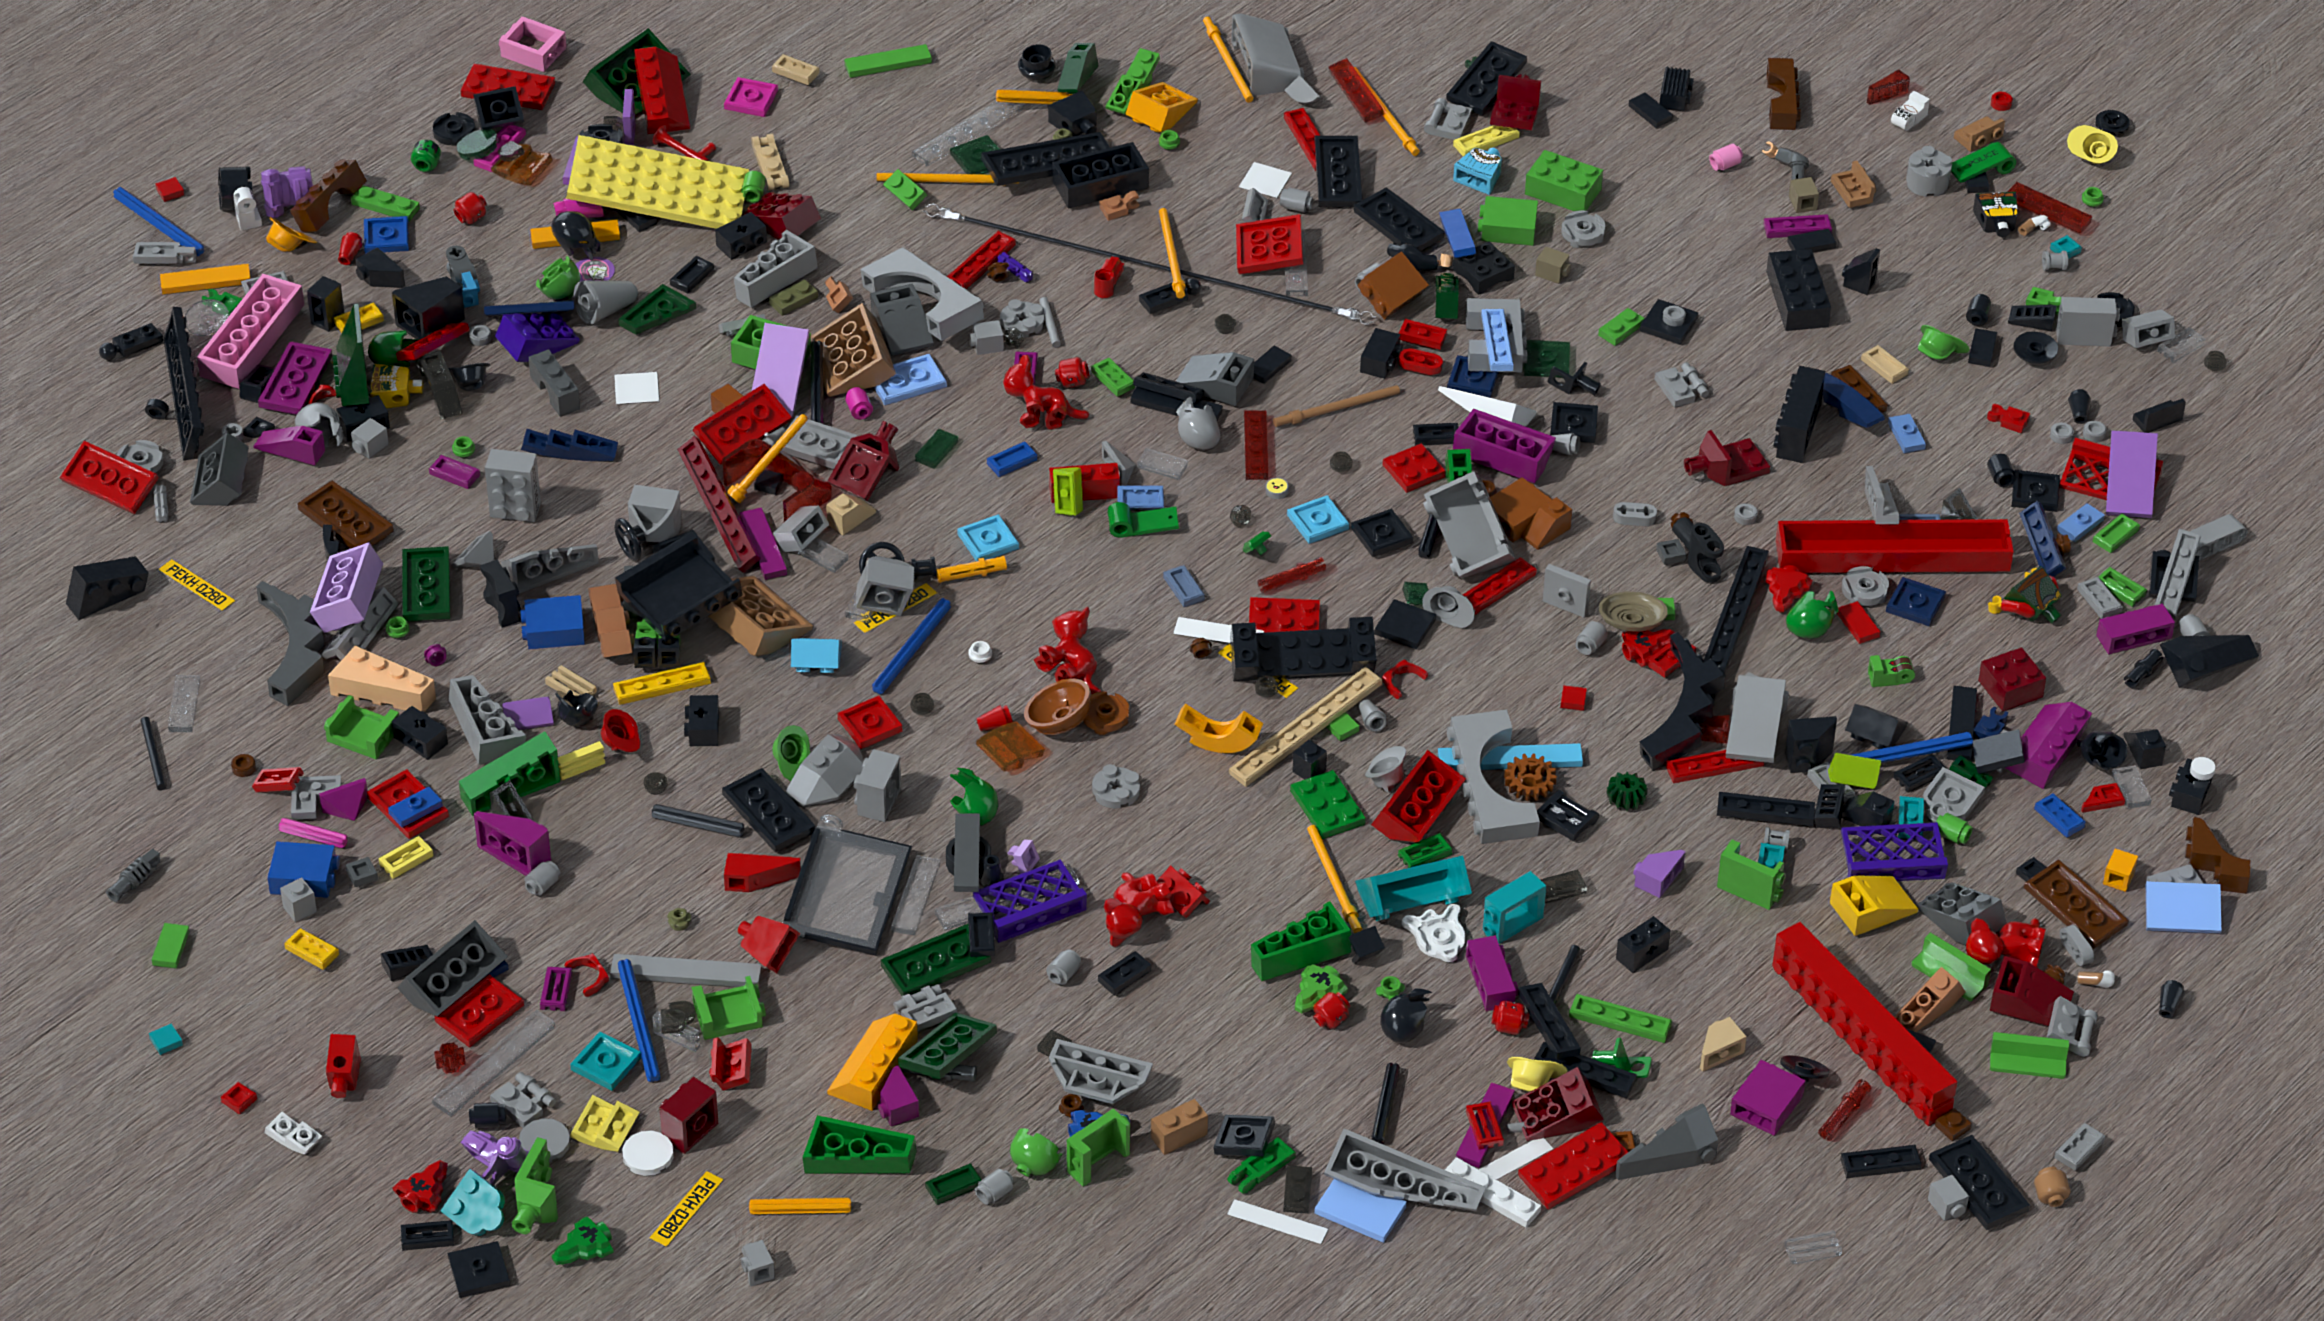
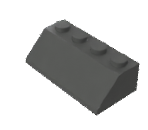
M474 920L410 973L397 988L414 1007L434 1016H439L507 959L508 956L478 922Z

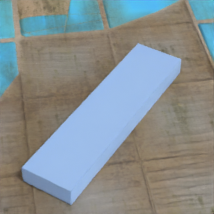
M1482 309L1481 318L1490 370L1513 371L1514 364L1504 309Z

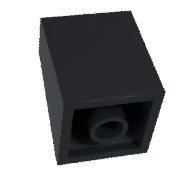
M445 276L394 290L392 292L396 326L406 330L415 339H422L450 323L462 322L465 320L462 286Z

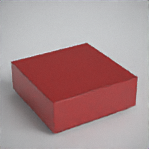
M176 177L155 183L156 190L164 202L184 196V189Z
M1563 685L1560 708L1584 711L1587 688Z
M237 1082L221 1096V1103L239 1115L257 1100V1094L240 1082Z

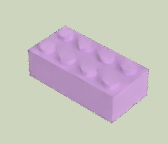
M370 543L329 557L310 610L311 615L324 633L340 630L342 627L352 623L358 624L365 619L383 566V562Z

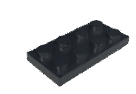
M1490 41L1446 94V100L1457 105L1472 108L1473 112L1483 116L1497 99L1499 75L1515 77L1527 63V56Z
M1315 136L1318 206L1354 207L1355 204L1362 201L1358 136Z
M1387 187L1354 205V212L1396 244L1409 243L1421 252L1444 238L1445 231Z
M763 768L722 788V795L775 853L811 835L815 831L816 825Z
M1973 1135L1930 1153V1162L1943 1178L1953 1175L1968 1194L1967 1207L1986 1230L2029 1212L2030 1204Z

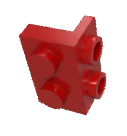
M1170 865L1157 880V883H1166L1171 891L1170 902L1172 907L1183 917L1187 918L1202 900L1206 904L1210 900L1205 896L1207 891L1196 882L1193 885L1189 882L1192 877L1182 868L1177 871Z
M719 1037L713 1039V1049H711L712 1064L709 1074L711 1080L716 1082L722 1091L750 1082L752 1044L747 1038L724 1045Z

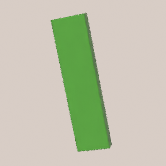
M924 44L844 59L849 77L852 78L932 63V57L927 45Z
M1576 994L1569 1011L1570 1018L1665 1043L1672 1025V1019Z

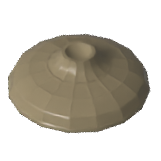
M1625 591L1613 593L1605 597L1599 603V613L1604 621L1614 628L1640 632L1660 626L1667 617V606L1662 600L1653 595Z

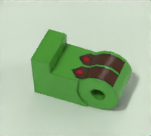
M1879 655L1870 656L1868 675L1872 687L1906 684L1915 678L1911 659L1907 656L1882 660Z

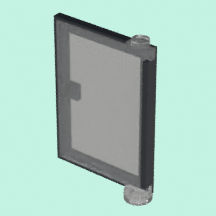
M830 814L823 815L819 820L817 828H815L783 923L800 933L797 940L800 937L876 955L912 851V846L843 830L841 819Z

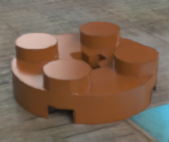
M1104 691L1091 695L1090 711L1083 721L1096 734L1105 735L1129 723V704L1123 696L1116 693L1115 696L1107 695V692ZM1102 710H1105L1106 712H1110V713L1104 714V713H1101V711H1102Z

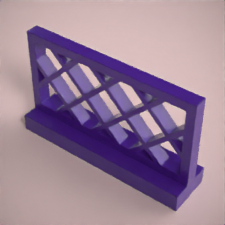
M1938 822L1842 827L1841 829L1848 867V878L1851 876H1893L1896 881L1945 879L1948 862L1947 857H1944ZM1922 831H1933L1934 837L1928 841L1919 834ZM1905 832L1911 837L1904 842L1896 837V835ZM1874 834H1882L1886 839L1879 843L1872 836ZM1848 835H1858L1863 840L1856 845L1849 840ZM1914 840L1924 845L1920 851L1910 846ZM1890 841L1900 846L1896 853L1885 847ZM1866 842L1877 848L1872 854L1861 848ZM1930 849L1937 853L1938 857L1928 858L1923 854ZM1906 850L1914 855V858L1903 859L1899 855ZM1882 851L1891 858L1889 860H1879L1876 856ZM1859 853L1866 860L1853 862L1852 857Z
M1061 859L979 889V892H973V898L983 913L993 912L994 915V912L998 911L1007 914V916L997 920L993 916L994 937L998 943L1087 909L1086 892L1083 888L1079 889ZM1057 869L1062 874L1060 879L1048 876L1049 872ZM1036 879L1040 880L1038 887L1026 884L1027 880ZM1045 882L1057 885L1055 891L1043 889L1042 887ZM1061 886L1072 890V892L1067 894L1058 893ZM1008 887L1018 889L1016 895L1005 893L1004 890ZM1023 890L1035 893L1032 900L1020 897ZM1040 894L1051 897V900L1042 903L1037 901V898ZM991 895L995 896L996 899L994 903L984 901L982 897ZM1000 899L1010 900L1013 903L1010 908L998 905ZM1017 903L1029 906V908L1021 911L1015 909Z

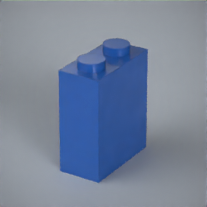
M581 595L524 600L525 609L521 610L522 624L526 623V626H522V638L528 641V649L585 645Z
M276 841L267 877L270 894L281 895V887L302 877L314 892L315 897L328 898L330 888L335 886L334 871L338 870L340 865V857L336 855L335 845Z

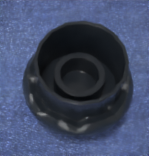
M1043 44L1027 47L1018 61V68L1021 74L1032 80L1048 78L1056 67L1051 49Z

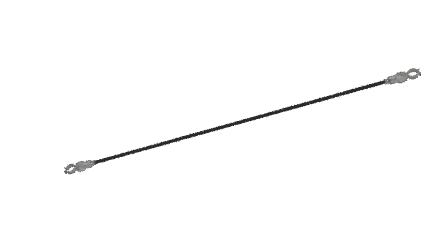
M937 206L940 213L930 216L936 217L939 215L941 219L947 221H968L1109 257H1118L1121 260L1171 272V268L1168 266L966 217V215L946 207L939 209ZM1180 270L1182 275L1331 311L1351 321H1358L1360 319V311L1355 308L1329 307Z

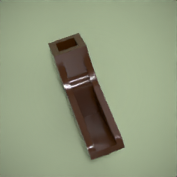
M2193 817L2192 826H2187L2185 838L2186 841H2190V844H2186L2185 858L2189 859V865L2191 864L2195 870L2213 872V880H2217V884H2220L2221 891L2246 894L2250 879L2251 860L2238 858L2227 853L2220 846L2202 818Z

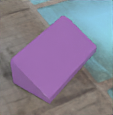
M549 697L505 702L502 704L504 715L507 718L510 717L515 722V727L518 730L554 725Z

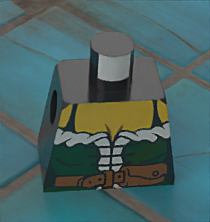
M2016 192L1975 194L1973 212L1984 232H1996L1999 237H2006L2010 231L2015 230L2017 219Z

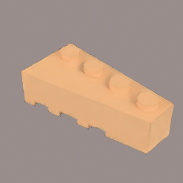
M354 646L328 675L330 694L339 697L340 694L351 695L357 701L360 698L372 700L373 704H392L394 708L407 710L409 707L414 706L424 712L436 700L434 679L357 646Z

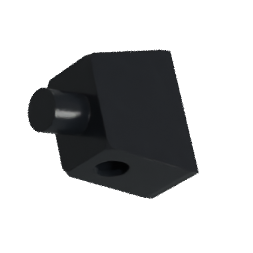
M1081 90L1048 105V122L1058 129L1064 128L1071 131L1073 136H1078L1082 133H1096L1097 112Z

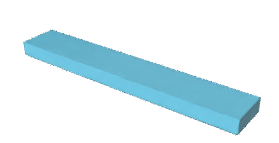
M1581 744L1498 746L1483 758L1480 768L1481 770L1507 769L1508 762L1513 763L1514 757L1522 759V755L1526 754L1527 758H1531L1533 753L1537 759L1544 756L1545 763L1551 761V768L1582 767ZM1438 748V758L1457 771L1459 763L1458 760L1453 758L1452 748Z

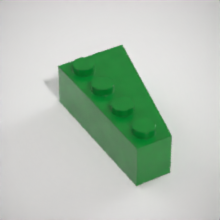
M545 731L461 779L459 781L460 798L471 815L474 816V813L477 811L485 812L560 783L557 749Z
M1329 901L1323 904V909L1317 912L1312 910L1307 913L1305 919L1297 923L1292 921L1287 924L1285 930L1281 932L1274 931L1252 943L1251 967L1260 980L1265 981L1309 965L1311 966L1312 964L1351 953V943L1349 941L1351 930Z
M817 1115L802 1157L805 1174L910 1173L917 1153L916 1140L914 1135Z

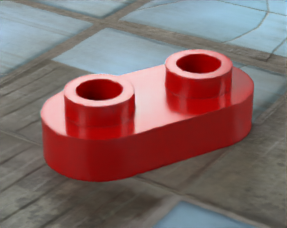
M1408 348L1400 352L1399 365L1406 370L1436 375L1442 371L1443 359L1434 353Z

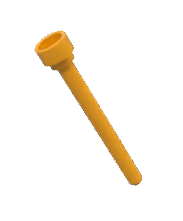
M801 414L740 484L737 483L735 486L732 485L727 490V493L733 499L741 503L746 498L745 494L748 487L807 422V416Z

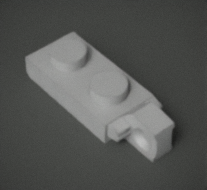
M137 242L133 254L134 263L144 264L195 263L197 258L195 247L181 246L180 242Z

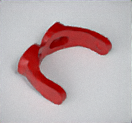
M320 385L311 395L308 405L316 403L317 400L336 396V391L329 385Z
M1404 659L1388 670L1381 679L1388 692L1394 698L1399 699L1402 697V694L1391 682L1394 675L1414 673L1422 679H1426L1428 677L1427 671Z
M593 953L570 959L564 965L565 968L572 969L583 965L599 971L597 981L583 990L585 997L597 993L605 983L610 981L605 969Z

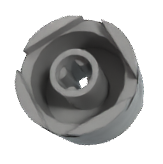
M1924 146L1922 150L1914 152L1908 161L1906 175L1908 188L1913 193L1926 197L1927 194L1939 196L1945 193L1949 186L1952 158L1941 151L1935 150L1932 146Z

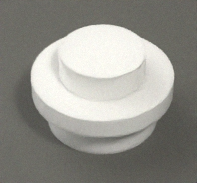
M984 641L974 642L969 649V658L974 662L983 663L992 657V649Z

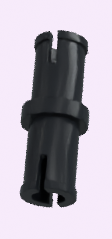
M2152 649L2143 660L2137 661L2134 665L2135 668L2124 677L2125 684L2130 688H2135L2144 678L2149 677L2153 669L2163 660L2162 653L2157 649Z

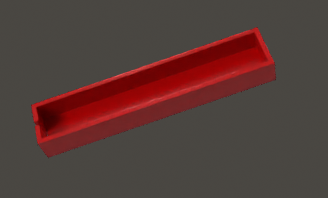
M2008 519L1899 520V524H1876L1874 520L1778 521L1776 533L1779 568L1793 565L1799 568L1802 573H1847L1850 569L1860 566L1871 567L1873 572L2011 571L2014 553Z
M1801 922L1777 933L1772 963L1775 972L1781 975L1789 983V986L1804 998L1806 1004L1811 1006L1819 1014L1820 1018L1835 1030L1838 1037L1843 1038L1852 1051L1866 1062L1869 1069L1874 1070L1882 1078L1883 1083L1890 1087L1898 1095L1899 1099L1913 1110L1915 1116L1921 1119L1927 1126H1930L1936 1122V1119L1952 1110L1957 1080Z

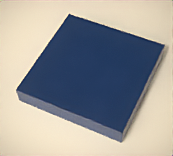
M1457 355L1447 388L1491 398L1499 372L1468 371V357Z
M1902 577L1886 606V612L1930 627L1945 598L1946 591Z

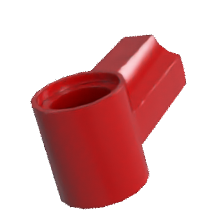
M1112 256L1110 259H1106L1102 268L1095 272L1094 294L1097 297L1109 298L1113 295L1114 286L1124 270V263L1118 257Z

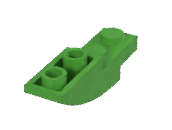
M1142 48L1139 49L1126 75L1122 74L1105 106L1106 109L1126 114L1132 92L1150 85L1152 73L1160 60L1159 53Z

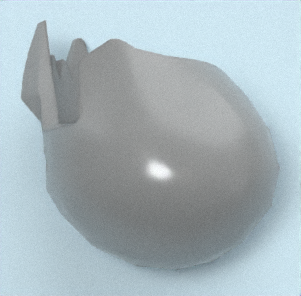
M1187 398L1176 411L1179 416V435L1188 446L1194 449H1212L1218 444L1221 437L1212 407L1206 404L1204 410L1194 408L1192 398Z
M309 404L302 408L295 418V426H306L323 431L325 448L329 446V439L335 435L337 446L343 440L344 434L340 426V418L336 411L327 404Z

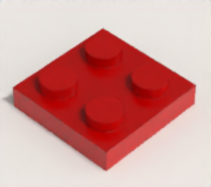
M1422 443L1383 459L1384 468L1406 493L1445 478V469Z
M880 696L837 713L839 722L860 749L903 732L902 724Z

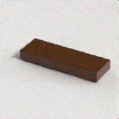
M1851 365L1831 372L1832 376L1854 388L1881 413L1887 411L1888 405Z

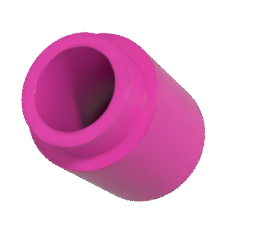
M859 387L851 388L847 392L845 400L852 416L858 420L869 417L873 411V406L867 393Z

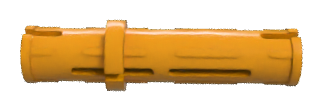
M1004 555L986 560L979 558L976 562L937 568L936 575L938 583L975 575L987 576V573L1007 570V564Z

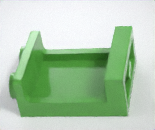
M348 695L343 702H340L332 717H329L325 722L324 730L326 731L327 742L377 760L394 738L392 721L399 716V712L390 709L383 716L356 706L354 696Z
M1731 840L1720 857L1717 888L1770 910L1774 902L1778 903L1783 895L1781 885L1786 876V873L1783 872L1784 862L1779 861L1774 869L1739 855L1740 843Z
M750 976L745 977L744 986L704 994L701 985L692 987L693 1006L704 1040L763 1027L762 1017L766 1016L764 1003L758 1001V998H760L757 983H752Z
M1113 1108L1067 1139V1172L1083 1187L1091 1182V1166L1114 1150H1117L1124 1157L1130 1155V1122L1127 1117L1120 1115Z

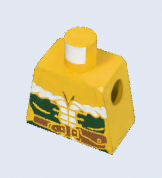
M373 364L370 396L379 395L386 408L407 406L410 393H423V380H410V371L407 367Z

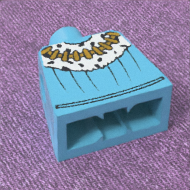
M1479 148L1472 149L1454 164L1453 181L1490 195L1501 174L1502 158L1499 151L1495 148H1490L1488 151Z

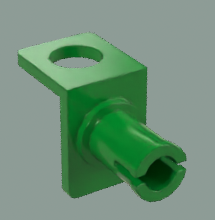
M1621 1038L1616 1039L1614 1050H1594L1592 1059L1608 1065H1615L1617 1068L1637 1074V1078H1647L1649 1076L1652 1058L1628 1057ZM1637 1063L1645 1065L1640 1071L1635 1072L1631 1070L1632 1066Z

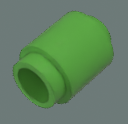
M749 171L745 174L741 192L747 202H758L763 196L766 178L761 172Z
M1945 813L1944 816L1940 815L1936 821L1938 822L1940 836L1957 844H1966L1972 834L1973 827L1967 821L1952 814Z

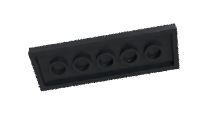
M1101 132L982 152L981 161L995 184L1000 186L1053 176L1052 162L1107 149L1110 146Z

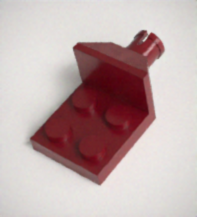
M1522 74L1516 77L1499 75L1497 99L1491 114L1490 125L1532 130L1538 114L1542 81L1530 79L1526 74L1524 78H1522Z
M882 421L877 434L867 433L851 438L827 482L868 502L885 469L888 467L898 472L900 468L895 449L891 446V441L899 429L890 423L888 424L886 421Z
M1712 430L1707 431L1700 445L1699 455L1684 459V468L1689 476L1704 472L1709 479L1723 486H1729L1770 473L1769 464L1750 438L1722 446Z

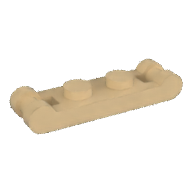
M773 133L766 134V137L761 138L758 136L751 137L752 147L759 168L766 178L765 185L767 191L774 190L776 187L789 188V179L785 173Z

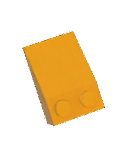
M1160 82L1133 91L1126 115L1132 117V120L1136 123H1144L1150 126V129L1155 132H1162L1171 129L1197 103L1198 99L1164 82Z

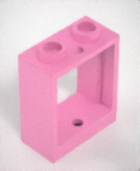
M522 16L500 38L501 57L545 72L566 49L565 32ZM525 35L542 41L545 44L539 50H536L518 42Z

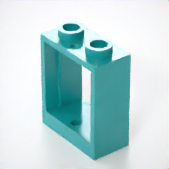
M1529 871L1485 897L1483 931L1487 937L1496 935L1497 941L1500 944L1544 918L1546 885L1534 873Z

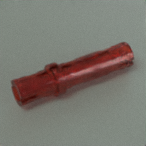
M1322 557L1306 563H1297L1296 567L1263 579H1258V587L1263 586L1260 591L1264 594L1300 579L1304 581L1308 579V576L1326 571V564L1320 565L1321 562H1324Z
M1859 1079L1850 1092L1843 1095L1840 1105L1818 1130L1819 1135L1823 1139H1826L1828 1136L1827 1141H1831L1849 1116L1861 1107L1860 1103L1871 1091V1085L1867 1081L1863 1082V1079Z

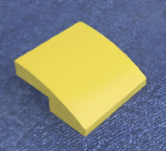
M592 1095L571 1131L570 1137L590 1146L618 1152L640 1112L619 1101L612 1105Z

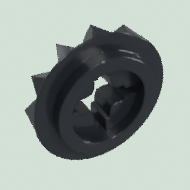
M2116 110L2102 111L2095 119L2096 127L2115 136L2118 133L2124 134L2130 125L2129 118L2124 113Z

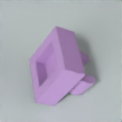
M1024 839L1020 846H1012L1008 851V855H1013L1012 864L1018 867L1020 874L1032 870L1040 859L1032 840Z

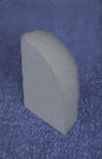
M1300 75L1285 89L1291 98L1301 104H1313L1321 99Z

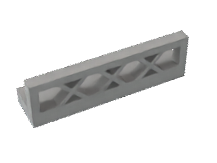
M1866 466L1864 492L1875 523L1899 524V513L1888 483H1879L1873 466Z
M384 587L374 590L365 619L358 624L352 623L342 627L320 655L324 659L337 655L342 660L354 646L365 649L399 603Z

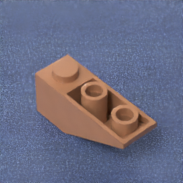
M1940 967L1896 1014L1895 1018L1905 1028L1917 1032L1947 1012L1966 991L1956 978Z

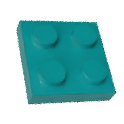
M599 1031L571 1062V1071L612 1091L641 1059V1052Z

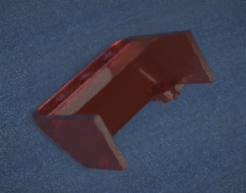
M751 439L722 458L724 485L728 487L751 471L773 445L760 439ZM783 450L766 467L769 471L784 474V481L797 490L783 500L784 522L800 507L818 505L820 507L832 497V486L830 483Z

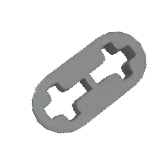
M1620 502L1614 506L1613 520L1618 524L1651 526L1656 522L1657 509L1651 504Z
M2075 925L2060 929L2062 944L2079 966L2092 963L2094 961L2093 950Z

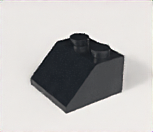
M516 86L473 94L475 110L482 131L525 122Z
M1854 704L1845 731L1850 732V737L1863 742L1866 738L1873 741L1872 746L1883 749L1896 745L1907 727L1908 721L1865 705Z
M1836 716L1789 720L1785 755L1790 773L1808 772V770L1821 765L1833 752L1837 724Z

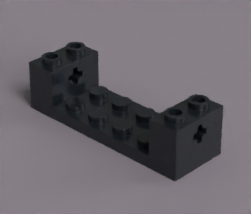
M1373 616L1349 618L1348 627L1341 629L1256 633L1255 623H1235L1231 625L1230 647L1233 681L1355 675L1364 667H1367L1373 673L1375 671L1377 658Z

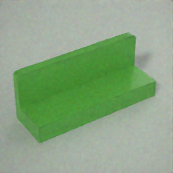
M1931 932L1924 938L1923 951L1912 961V967L1930 978L1940 967L1944 968L1960 982L1966 991L1962 997L1970 1002L1989 985L1990 968Z
M1993 1032L1990 1049V1071L2064 1079L2066 1076L2069 1040Z

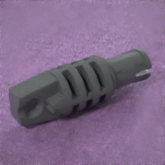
M151 849L142 857L139 856L135 859L134 862L120 873L119 880L106 890L109 899L117 902L126 892L135 890L157 869L156 866L160 863V853Z

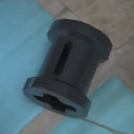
M934 556L926 560L916 561L915 558L911 559V566L914 567V579H917L919 576L929 575L937 577ZM919 567H929L926 569H919Z

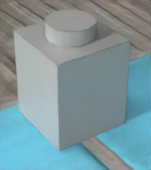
M999 320L973 324V333L969 334L971 347L975 346L977 355L1003 351V332Z
M371 418L351 432L353 449L369 459L388 445L387 428Z
M302 877L280 888L283 908L295 923L317 912L314 892Z
M1953 1175L1930 1184L1928 1201L1944 1221L1958 1218L1966 1212L1969 1196Z

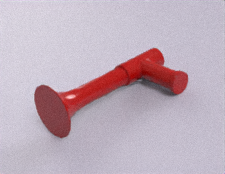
M666 125L661 126L653 137L654 145L660 143L667 144L690 158L709 161L706 156L716 150V146L710 142L701 151L696 152L669 136Z

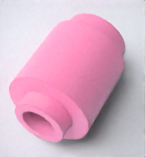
M1732 143L1713 151V154L1709 156L1710 164L1715 171H1723L1740 164L1743 153L1739 146Z

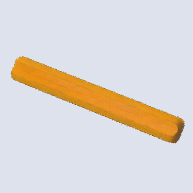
M998 89L996 91V101L1004 103L1052 104L1072 94H1066V92Z
M848 1197L751 1199L749 1211L750 1214L849 1213L851 1211V1199Z

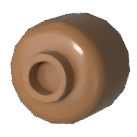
M2047 1167L2040 1170L2035 1177L2034 1185L2041 1203L2057 1207L2062 1205L2064 1200L2070 1196L2071 1190L2064 1171L2056 1167Z

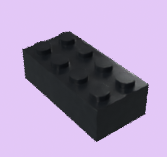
M1134 142L1052 162L1053 183L1068 209L1127 194L1131 191L1149 188V167Z
M1812 249L1769 252L1766 273L1785 331L1829 327L1831 305Z
M1799 365L1797 374H1792L1790 381L1792 389H1787L1785 397L1787 404H1782L1780 413L1782 419L1778 418L1775 431L1779 433V435L1776 434L1773 448H1777L1776 458L1803 463L1822 404L1826 371Z

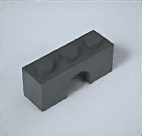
M548 349L528 357L530 377L540 390L547 388L550 404L557 414L561 417L580 410L579 390Z

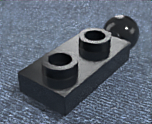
M1196 278L1187 279L1185 281L1186 288L1183 298H1177L1176 292L1172 288V283L1140 294L1139 302L1149 314L1187 301L1188 295H1197L1201 290V283Z
M152 323L113 337L112 343L107 342L100 346L99 354L104 360L114 359L118 352L125 357L163 342V335Z

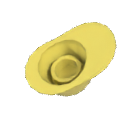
M2087 125L2074 128L2069 133L2067 139L2068 148L2074 155L2094 164L2108 162L2115 156L2118 149L2117 140L2113 135Z
M1511 1057L1507 1061L1508 1066L1512 1069L1511 1086L1528 1092L1548 1083L1550 1078H1557L1567 1073V1068L1556 1062L1531 1060L1523 1057Z

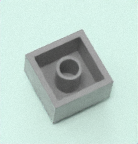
M873 749L869 758L866 757L864 759L862 772L860 775L857 774L854 781V788L857 789L854 803L857 805L858 816L882 822L886 821L901 790V763L899 755Z

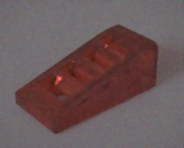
M1896 70L1870 85L1867 103L1871 105L1908 93L1910 77L1901 70Z
M1730 715L1713 716L1711 719L1699 724L1701 728H1704L1702 729L1701 741L1728 743L1731 725Z

